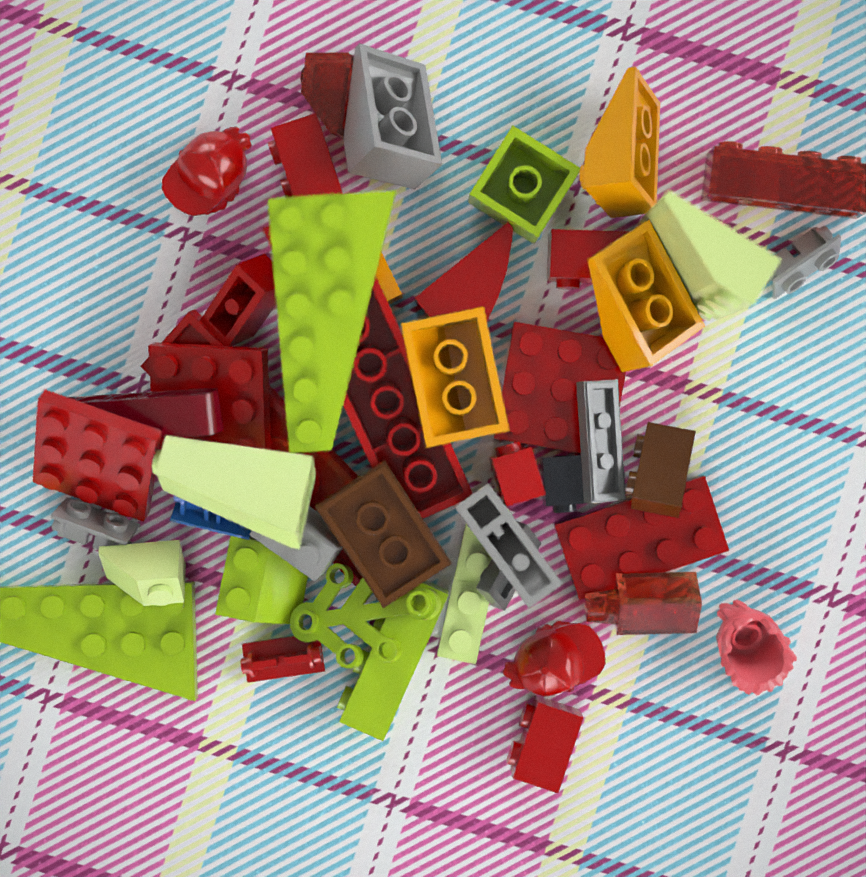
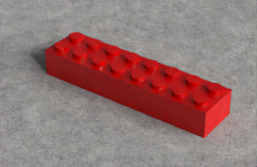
M267 225L262 230L272 250L270 225ZM375 274L343 406L371 467L373 468L385 460L424 519L466 500L473 495V492L451 443L431 447L426 446L405 340Z

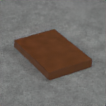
M385 460L315 505L383 608L452 564L448 555Z

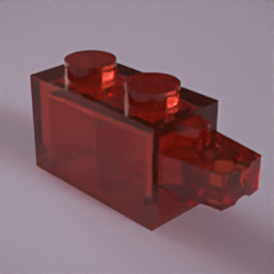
M696 572L616 573L614 589L585 593L584 603L587 622L613 624L616 627L617 635L697 633L702 608Z

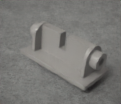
M826 226L821 228L814 227L792 242V247L799 254L794 258L786 248L776 253L775 256L780 258L781 261L767 282L773 281L772 297L776 299L785 292L787 294L795 292L804 284L809 275L817 270L824 271L831 267L839 258L841 236L838 234L833 238L832 233Z
M68 497L50 517L54 519L52 530L58 531L57 535L85 545L88 542L89 535H95L92 548L99 550L100 546L132 544L133 542L129 540L140 527L139 523L128 520L125 516L118 513H109L92 507L89 503L79 499Z

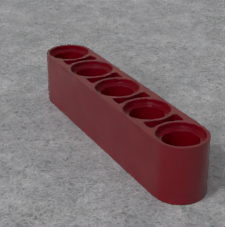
M217 388L68 397L162 431L161 438H165V436H206L224 430Z

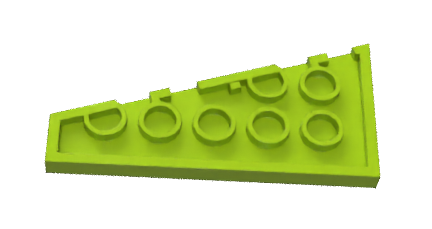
M397 190L267 199L290 453L332 450Z
M185 581L184 602L170 603L163 606H143L114 583L0 586L1 643L192 701L198 699L195 581Z

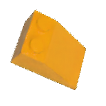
M636 66L628 67L585 148L584 165H581L579 170L582 188L591 195L596 204L610 218L646 214L657 202L660 102Z
M650 220L644 221L588 259L603 338L622 372L651 367L705 327Z

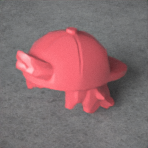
M733 600V604L721 603L717 616L723 621L718 630L716 640L721 656V665L725 667L726 675L731 676L733 686L748 695L751 693L760 695L766 690L772 692L775 686H782L783 680L794 668L792 663L797 660L796 655L789 647L791 644L790 638L783 635L780 628L768 614L751 609L740 600Z

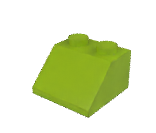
M230 536L215 615L254 623L290 624L293 610L304 602L308 576L252 536H250L249 540Z

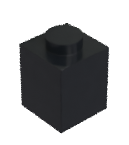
M581 455L540 457L541 480L546 495L542 496L543 505L552 506L553 513L577 511L576 504H585Z

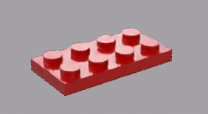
M703 475L686 480L679 518L631 509V498L553 524L579 600L730 551L706 477Z

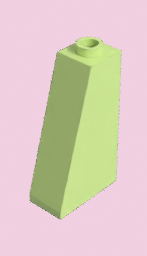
M165 436L162 450L155 452L152 467L153 473L157 475L163 491L288 547L300 549L316 477L313 456Z

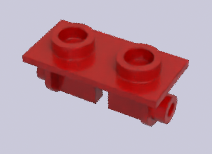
M295 636L241 644L243 658L240 660L242 674H246L247 683L325 672L322 644L318 640L303 642Z

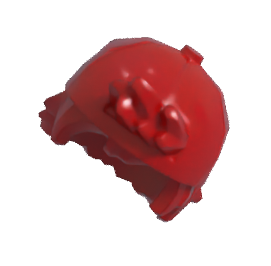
M236 126L227 128L222 132L212 131L199 134L184 149L180 150L179 157L162 178V191L166 198L175 208L191 216L208 215L219 210H225L227 203L234 201L235 195L239 194V185L246 175L247 158L245 151L252 147L250 135L239 133L240 129Z
M556 621L553 625L545 624L542 628H537L535 634L525 639L519 646L514 661L505 663L503 674L511 680L509 682L510 687L526 689L534 694L547 697L565 691L572 692L574 686L584 684L599 675L606 665V655L603 643L590 626L580 623Z

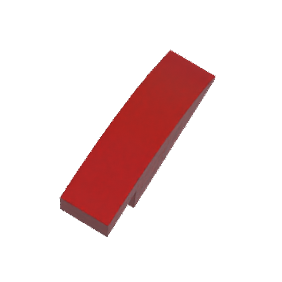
M509 222L414 298L415 303L427 318L484 307L486 321H488L499 297L508 269L513 237V227Z

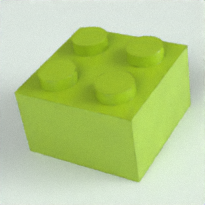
M512 125L469 193L468 203L503 225L509 222L515 233L535 244L577 178L580 167Z

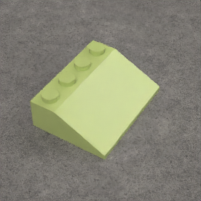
M670 190L650 208L637 224L638 226L644 221L650 220L700 317L707 321H710L711 318L720 319L754 305L781 261L780 258Z

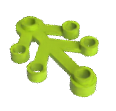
M333 564L326 572V584L313 603H302L293 610L290 617V628L293 635L300 641H320L336 655V661L342 668H357L361 665L364 654L358 645L347 644L329 627L346 626L374 649V655L377 660L383 663L395 662L401 655L400 643L396 639L385 637L367 621L410 614L411 617L418 620H430L439 613L441 599L438 593L431 588L416 587L408 593L407 597L399 598L385 608L379 602L365 604L373 592L362 577L342 608L328 611L341 588L348 587L353 581V571L349 566ZM339 569H342L345 575L341 583H337L335 580V574ZM422 595L426 600V605L423 610L419 611L415 607V600ZM307 615H310L312 618V626L309 629H306L303 625L304 618ZM387 642L393 648V653L389 658L385 657L382 652V648ZM348 649H352L355 654L354 661L351 664L345 660V653Z

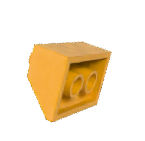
M484 307L401 324L427 447L509 430Z

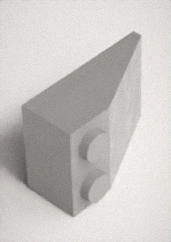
M360 43L356 46L343 137L348 173L416 189L442 166L425 64Z

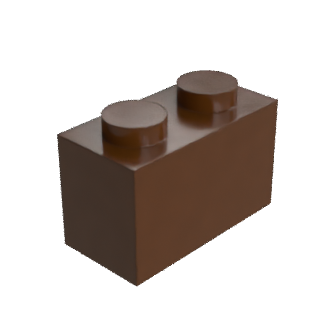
M647 422L645 435L637 434L633 457L640 458L638 471H630L625 494L632 496L631 509L679 518L696 431Z

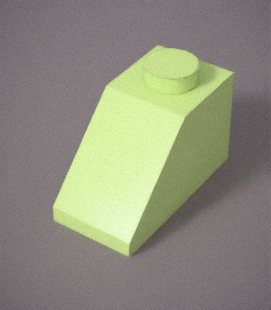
M180 540L99 547L98 553L106 578L143 606H163L170 603L184 602L186 564Z

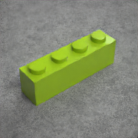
M427 580L417 587L431 588L438 593L441 599L439 613L430 620H418L411 617L410 614L376 619L373 627L385 637L396 639L401 645V655L395 662L383 663L376 659L372 647L370 652L362 649L364 654L363 661L360 666L353 669V672L359 674L354 688L346 685L336 707L343 710L340 723L381 741H384L449 596V590ZM406 593L405 595H403V596L400 597V598H405V597H407L408 593ZM422 595L415 600L416 609L421 611L426 605V600ZM388 642L382 648L383 655L387 658L393 653L392 645Z

